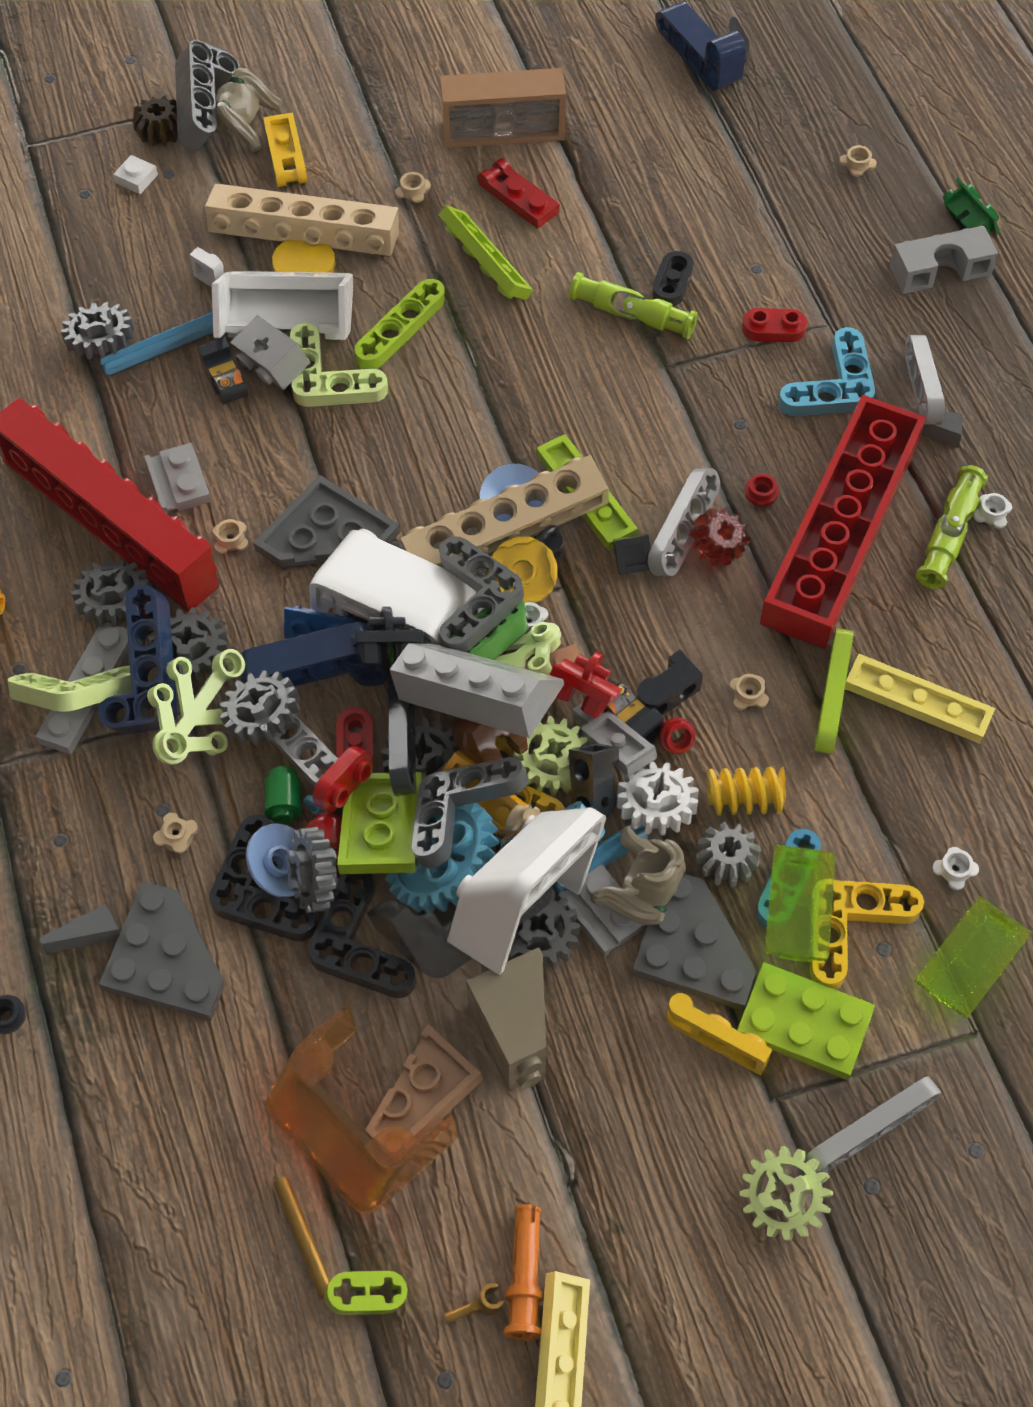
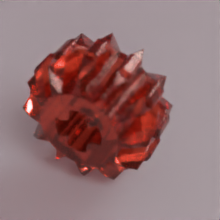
M713 507L704 514H700L694 520V527L690 530L689 536L695 540L692 543L691 549H699L701 552L699 560H704L708 557L711 567L717 566L720 562L725 567L744 555L746 550L744 547L749 543L750 537L744 534L748 525L739 524L737 521L739 520L740 513L730 516L728 507L721 508L719 511Z

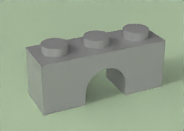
M985 226L966 228L956 232L938 234L895 244L890 268L902 293L905 294L933 288L938 266L953 268L957 271L962 281L990 276L996 263L998 251Z

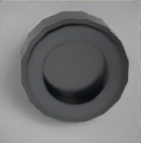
M548 526L538 535L532 537L547 546L553 552L555 559L562 553L563 537L559 532L558 526Z

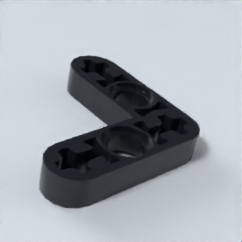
M262 815L249 816L240 824L211 889L210 902L213 911L223 919L300 942L308 940L314 935L317 928L315 912L306 913L305 909L300 908V901L288 897H276L262 889L256 888V882L250 872L237 874L232 870L236 861L246 859V849L251 838L250 832L255 833L258 828L271 824L269 819ZM231 881L236 884L233 890L236 902L229 901L227 906H223L220 898H227L232 889ZM264 902L272 904L274 912L268 918L259 919L253 915V910L258 904ZM283 908L287 918L281 917ZM300 915H305L306 923L308 924H300L298 929L294 928L293 922L290 919L298 920Z
M371 873L342 874L336 889L333 891L334 901L330 902L329 909H325L309 943L308 951L312 965L323 973L393 998L408 996L416 985L415 970L411 963L405 959L353 941L374 895L375 888ZM358 880H363L364 888H358L353 897L354 903L350 902L351 887L349 883L356 884ZM338 911H347L351 913L353 919L349 925L337 927L331 922L332 916ZM328 945L332 946L335 955L342 958L345 957L344 967H340L339 957L327 955L325 960L321 959L318 950H326ZM359 957H367L372 960L373 967L365 974H358L351 968L353 961ZM381 964H384L386 974L380 973ZM399 971L404 972L407 982L400 981L397 986L392 985V979L389 975L397 976Z

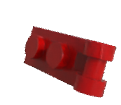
M499 158L495 161L490 170L484 169L477 175V180L483 189L537 229L560 213V204L514 171L504 158Z

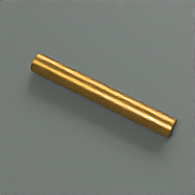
M282 1177L276 1180L273 1185L319 1298L324 1299L325 1289L331 1279L289 1177Z

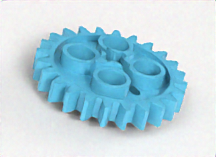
M478 803L456 807L450 856L452 855L458 861L449 857L445 863L438 867L425 868L417 860V872L389 873L385 877V880L392 885L389 890L405 906L411 907L418 913L423 909L428 914H432L435 907L442 912H446L449 901L457 907L459 897L456 895V892L462 880L467 875L473 877L488 860H491L496 855L491 848L499 844V840L493 835L498 828L491 822L493 820L492 816ZM443 815L432 817L427 822V825L436 823Z

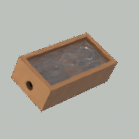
M562 68L440 76L445 148L565 140L566 90Z

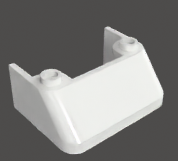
M226 272L212 283L214 338H220L225 332H228V337L235 338L258 315L277 329H292L295 325L306 322L315 325L319 333H324L325 339L346 340L351 332L353 274L326 272Z
M592 807L541 812L537 816L531 815L523 825L522 830L473 877L467 875L460 883L456 892L459 900L447 942L493 972L501 975L505 969L521 916L555 882H558L577 895L582 891L606 821V816Z

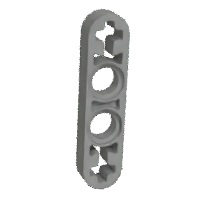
M908 335L905 343V361L919 414L926 417V425H941L945 414V401L926 335Z
M697 468L690 473L650 549L648 566L654 576H673L679 571L718 495L720 479L715 469ZM690 503H692V515L690 513ZM677 527H678V530H679V540H678V541H677V536H676V534H677Z
M292 714L296 721L295 724H285L283 727L285 731L292 728L298 729L297 733L292 738L284 740L280 739L282 734L275 732L271 742L315 787L322 776L319 769L324 766L328 770L338 758L295 714ZM317 749L316 754L312 758L300 760V756L304 751Z
M929 1076L922 1078L812 1149L805 1155L804 1162L806 1163L808 1160L815 1158L820 1162L815 1170L816 1173L830 1171L928 1107L940 1097L941 1091Z

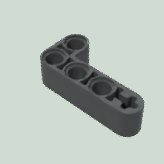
M192 40L175 63L178 138L183 146L192 151L200 150L216 130L215 92L229 82L235 69L240 68L237 59L233 55L198 40Z

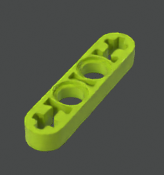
M425 279L419 282L357 342L354 349L357 365L361 369H378L444 305V285L436 279ZM408 310H414L419 313L415 318H406L402 314ZM387 330H395L399 333L394 338L382 336V333Z
M835 629L814 751L833 754L854 635V631Z

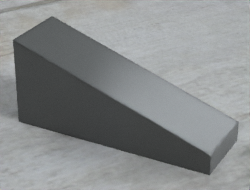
M899 407L919 414L918 409ZM945 412L942 424H924L922 435L958 448L962 436V413Z
M104 904L40 937L39 940L46 953H52L117 940L120 931L107 906Z

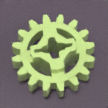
M548 716L546 723L542 724L540 721L530 738H527L528 750L521 755L513 751L511 757L518 758L528 774L527 786L534 782L537 784L536 790L540 792L543 791L544 787L549 788L551 796H556L559 787L566 794L570 793L569 749L585 746L589 741L587 737L579 738L577 736L580 729L578 725L570 730L567 728V719L563 718L560 724H555L553 717ZM534 741V751L529 755V746Z
M781 1146L779 1157H776L772 1151L767 1149L764 1151L766 1162L761 1163L755 1159L751 1161L753 1168L756 1170L754 1175L743 1174L742 1176L745 1181L750 1183V1188L740 1191V1196L749 1198L751 1202L743 1208V1211L746 1214L756 1213L757 1217L752 1225L755 1228H761L767 1224V1236L775 1238L779 1230H782L783 1238L787 1241H792L794 1230H797L801 1237H808L807 1225L811 1224L820 1228L822 1223L817 1217L818 1213H830L831 1211L827 1205L823 1204V1198L833 1196V1191L822 1187V1183L826 1182L830 1177L828 1173L815 1172L820 1163L817 1159L812 1158L805 1163V1151L798 1149L794 1156L791 1157L789 1148ZM783 1165L796 1166L803 1170L806 1175L792 1178ZM767 1175L769 1181L765 1192L760 1193L761 1184ZM783 1183L795 1190L789 1195L790 1204L778 1198V1195L783 1193ZM813 1193L812 1203L808 1211L805 1212L803 1207L807 1195ZM780 1209L789 1222H779L773 1219L767 1212Z

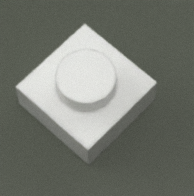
M130 155L113 174L116 184L138 194H141L158 175L155 165L133 155Z
M199 247L189 254L194 277L212 287L213 282L224 274L223 263L216 255L209 254Z

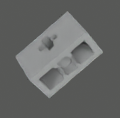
M258 315L230 342L238 353L235 358L246 370L250 371L254 368L255 373L264 383L270 385L273 382L282 390L311 363L297 342Z

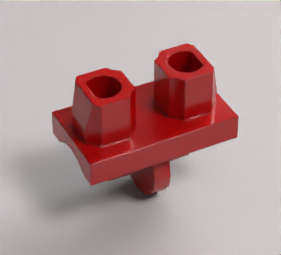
M595 652L590 659L579 654L574 663L565 658L559 665L554 664L549 674L564 681V686L556 698L568 702L572 699L576 689L586 694V697L580 709L593 718L599 717L609 704L617 700L622 689L607 681L611 671L601 666L604 655L599 652Z

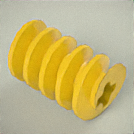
M753 767L749 772L748 778L743 768H737L733 779L727 768L721 769L718 779L714 770L708 769L706 779L708 805H713L717 816H721L724 805H728L731 814L736 815L739 804H743L747 815H751L754 804H758L761 813L766 814L769 803H773L776 813L781 814L786 800L784 767L780 768L778 776L773 767H766L763 777L757 767Z

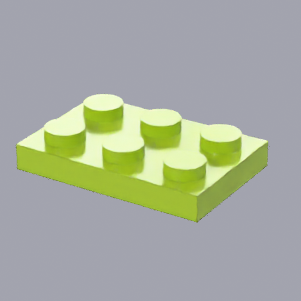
M416 772L415 794L396 797L391 787L389 773H371L368 780L361 783L349 795L347 802L343 806L337 862L339 874L417 872V858L412 851L411 845L418 788L423 781L422 772Z
M763 962L737 1030L743 1034L752 1033L759 1036L766 1042L767 1047L775 1052L849 1080L875 1005Z

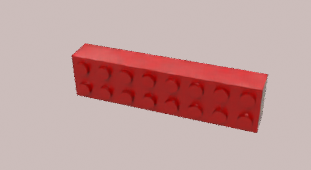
M862 394L764 600L759 624L823 649L827 648L918 446L926 421L925 416Z
M19 397L0 412V454L3 462L120 558H123L126 563H137L138 570L144 569L147 580L189 613L192 607L196 608L219 588L216 575L217 567L213 563L211 555L213 550L206 539L200 535L195 537L178 517L173 516L171 518L163 511L161 505L154 498L149 497L147 499L139 492L137 486L130 479L125 478L123 480L106 460L102 459L99 461L92 455L86 444L82 441L76 442L70 438L68 432L61 424L50 422L43 411L35 404L30 406Z

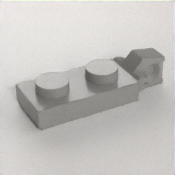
M582 703L572 709L574 714L573 724L580 727L578 734L580 737H587L589 740L588 744L598 743L619 747V762L613 763V765L628 777L657 759L655 746L609 710L602 713L599 717L593 718L582 712L580 709Z

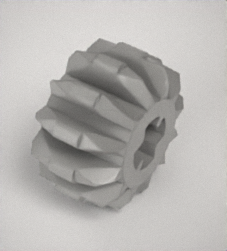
M725 821L720 824L719 831L710 826L706 830V838L701 837L697 844V849L700 852L696 854V863L703 866V878L715 875L714 883L716 886L720 885L723 879L728 881L731 888L736 886L737 878L747 883L751 878V872L757 871L760 864L757 857L760 856L761 848L760 845L753 843L755 838L753 832L742 834L740 823L735 826L734 830L729 829Z

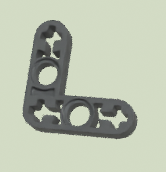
M454 536L447 538L440 544L439 554L442 566L477 593L442 624L439 633L444 647L467 652L522 602L524 590L522 580L517 574L468 540ZM480 567H486L491 570L485 577L480 578L472 575V572ZM500 587L505 589L503 593H501ZM479 608H488L492 611L488 617L483 619L473 616L474 611ZM463 633V636H464V637H462V638L457 637V636H459V635H461V634Z
M507 757L433 773L424 778L418 788L411 845L412 851L422 867H438L450 857L456 807L514 795L525 788L529 778L522 762L518 758ZM481 779V782L478 785L470 789H466L467 784L474 780ZM443 815L436 823L427 825V822L432 817Z

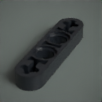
M390 681L389 776L393 793L398 797L415 794L416 792L415 704L399 700L394 682Z

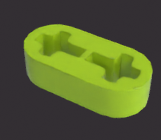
M393 1271L342 1272L331 1279L325 1289L324 1297L329 1309L339 1315L388 1314L400 1308L407 1298L408 1289L403 1277ZM384 1282H389L390 1289L397 1290L398 1294L391 1299L390 1303H385L384 1296L370 1295V1290H379ZM342 1283H347L348 1290L362 1291V1295L351 1297L346 1305L342 1304L341 1297L334 1296V1291L339 1290Z

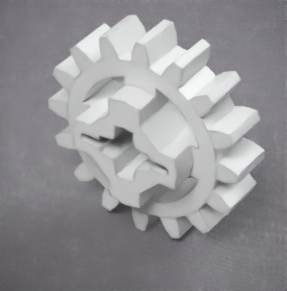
M650 762L649 769L641 768L629 777L624 774V782H619L617 808L622 809L621 818L623 820L632 818L631 827L633 829L643 825L645 826V834H650L653 828L659 830L662 836L665 835L666 828L671 827L677 833L680 831L681 822L689 825L692 815L697 813L699 790L693 787L694 779L692 777L683 778L684 769L679 768L673 772L670 771V763H665L662 768H657L655 762Z

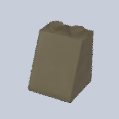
M539 947L508 961L501 975L488 970L466 980L468 1010L509 1091L517 1087L523 1090L536 1085L541 1081V1076L546 1071L543 954Z

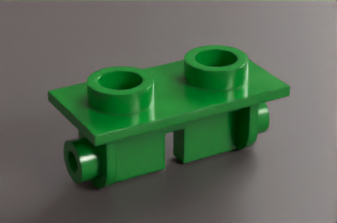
M958 177L956 179L958 189L955 191L949 190L943 196L944 206L957 219L966 213L969 214L961 220V224L965 228L985 226L988 234H990L989 230L992 229L998 235L997 220L999 216L990 204L985 206L980 201L981 197L972 184L966 186Z

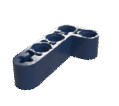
M685 1L656 13L655 22L660 34L712 91L742 79L746 46L743 37L738 31H731L718 37Z
M138 584L128 591L125 600L132 693L108 697L101 703L98 710L101 723L122 734L160 730L158 715L151 718L150 712L153 706L147 698L150 688L160 683L169 685L173 690L174 697L171 707L174 721L177 718L175 681L168 676L166 670L168 663L173 660L169 603L167 598L154 588L146 584ZM155 632L154 641L150 645L145 646L147 636ZM157 667L158 673L156 678L148 682L150 670ZM157 690L158 698L164 701L163 693ZM125 707V716L123 720L117 723L116 715L120 709Z
M363 622L348 623L244 650L241 655L245 661V669L241 674V682L243 684L248 682V674L251 673L256 679L260 678L262 671H267L270 678L274 673L279 672L283 679L288 677L295 687L350 673L360 685L378 686L385 683L388 679L386 647H381V665L360 666L357 647H351V636L355 635L356 631H374V629L368 628V624Z

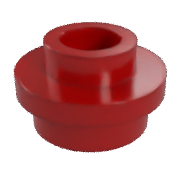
M757 474L746 483L744 493L750 503L764 507L773 504L777 500L779 487L775 479L770 475Z
M671 718L660 729V744L669 753H684L694 744L695 729L684 718ZM680 729L681 736L677 740H672V733Z

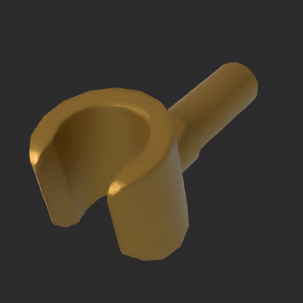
M495 1283L487 1284L483 1287L477 1299L444 1313L447 1322L451 1323L480 1311L486 1315L498 1313L505 1300L497 1304H489L485 1299V1295L497 1291L499 1285Z

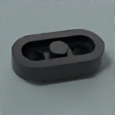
M672 251L663 257L653 282V299L670 302L673 306L682 302L693 274L694 262L689 254L682 251Z

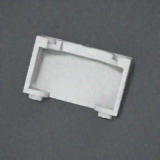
M366 529L350 531L316 572L309 585L311 609L318 613L329 614L332 608H336V614L343 616L344 612L348 611L368 621V617H380L382 606H391L393 617H405L406 619L405 628H393V631L423 630L424 642L421 644L437 645L442 643L439 633L442 624L476 594L474 589L446 569L382 541L374 533Z

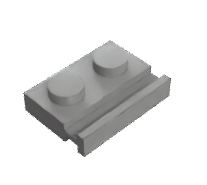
M192 443L160 451V455L154 457L144 456L159 503L166 514H169L168 511L174 509L182 511L211 502L210 494Z
M601 864L587 874L583 889L578 895L568 889L558 894V901L565 897L568 899L567 910L576 909L577 920L575 922L580 924L581 930L603 957H606L611 950L616 947L619 948L646 929L648 925L631 921L607 906L594 905L590 902L592 893L602 887L622 889Z

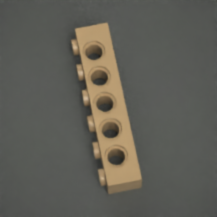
M216 183L205 205L208 232L281 242L293 239L306 241L311 245L324 243L329 244L334 249L386 256L392 255L399 234L398 207Z
M591 455L584 458L576 457L567 461L559 469L537 474L527 483L520 486L511 485L495 497L488 500L479 499L461 512L447 513L429 526H419L407 532L406 536L400 538L404 551L442 568L444 567L441 563L439 549H435L433 546L454 536L468 540L491 556L504 541L514 537H534L548 526H559L608 504L609 488ZM563 487H572L575 489L571 493H562L559 491ZM534 500H539L543 502V504L539 507H530L529 505H527L529 502ZM508 514L512 516V518L507 521H499L496 519L499 515ZM470 528L481 530L476 535L465 534V531Z

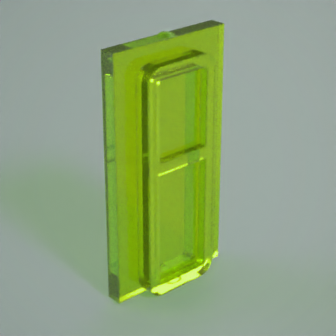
M774 845L765 953L795 961H828L836 852Z
M979 896L914 982L967 1020L1032 932Z

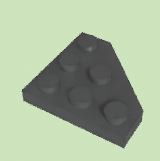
M318 475L254 542V548L256 552L281 568L323 563L350 531L366 529L374 533L378 539L390 544L400 533V524L321 475Z
M683 873L677 891L667 903V911L665 912L663 922L647 926L632 969V975L744 1012L756 970L705 881Z
M142 881L101 977L99 986L103 991L211 1021L225 987L224 981L178 890Z

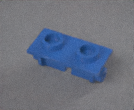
M296 605L295 608L285 607L284 638L288 639L348 623L359 622V619L353 618V614L340 616L330 612L329 614L318 613L312 609L302 608L301 605Z

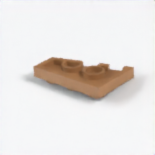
M428 1023L421 1033L422 1039L414 1053H410L403 1064L404 1070L393 1088H389L365 1129L367 1136L394 1163L483 1081L482 1073Z

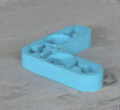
M850 327L841 328L836 332L832 351L838 375L837 380L794 382L782 387L778 406L784 414L788 416L850 413L855 411L861 398L855 392H859L861 396L863 394L874 398L875 386L861 332ZM846 342H848L849 345L852 346L851 353H847L848 347ZM847 365H856L862 371L854 374L848 372L845 367ZM820 393H830L835 397V400L825 402L818 395ZM789 397H795V400L798 402H793V399Z

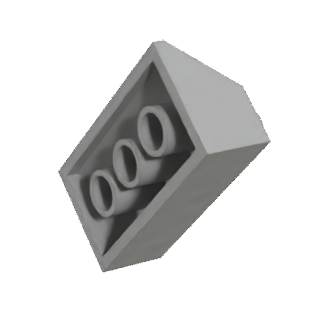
M408 643L390 668L399 700L530 738L564 686V681L560 678L437 644Z

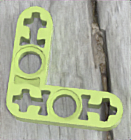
M306 322L299 323L292 328L290 338L297 342L307 358L315 363L311 368L304 369L292 381L293 397L297 404L312 407L372 403L381 401L388 394V382L386 375L378 369L322 372L321 342L318 328ZM303 337H308L309 348H303ZM310 380V392H304V381ZM338 383H344L349 386L344 392H335L331 389ZM376 383V388H370V384ZM355 384H359V390H355Z
M130 666L118 667L72 682L35 673L19 674L8 678L11 699L59 712L81 709L103 702L108 697L132 692Z

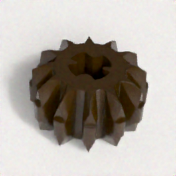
M152 95L151 100H141V105L134 107V121L132 122L134 130L142 142H150L152 147H154L158 143H162L165 146L168 141H177V105L175 99L168 100L165 95L160 99H156Z

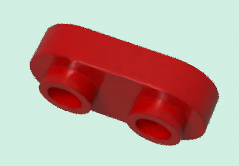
M754 308L745 313L742 322L743 334L750 340L761 342H796L804 337L807 328L806 316L795 309Z
M360 707L347 708L339 714L336 721V757L339 758L348 748L357 746L371 754L374 766V726L372 716L367 710ZM354 727L361 728V731L357 733L350 732Z
M357 746L348 748L316 783L312 795L313 803L328 812L342 807L347 802L349 795L370 777L373 770L371 754Z

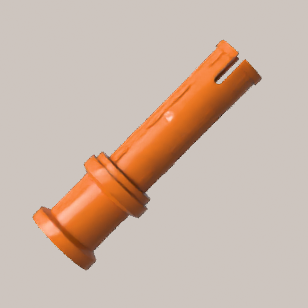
M529 1204L518 1205L514 1208L512 1285L508 1286V1289L505 1291V1298L509 1301L508 1326L504 1328V1337L520 1341H531L541 1338L538 1317L539 1303L543 1301L544 1296L541 1287L538 1286L541 1208L534 1206L533 1211H531L532 1205Z

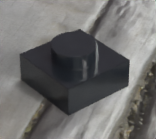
M647 533L613 539L619 575L650 570L648 555L651 545Z

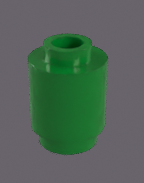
M280 766L272 768L268 771V777L264 780V815L275 824H291L302 815L301 779L298 777L297 771L291 767Z

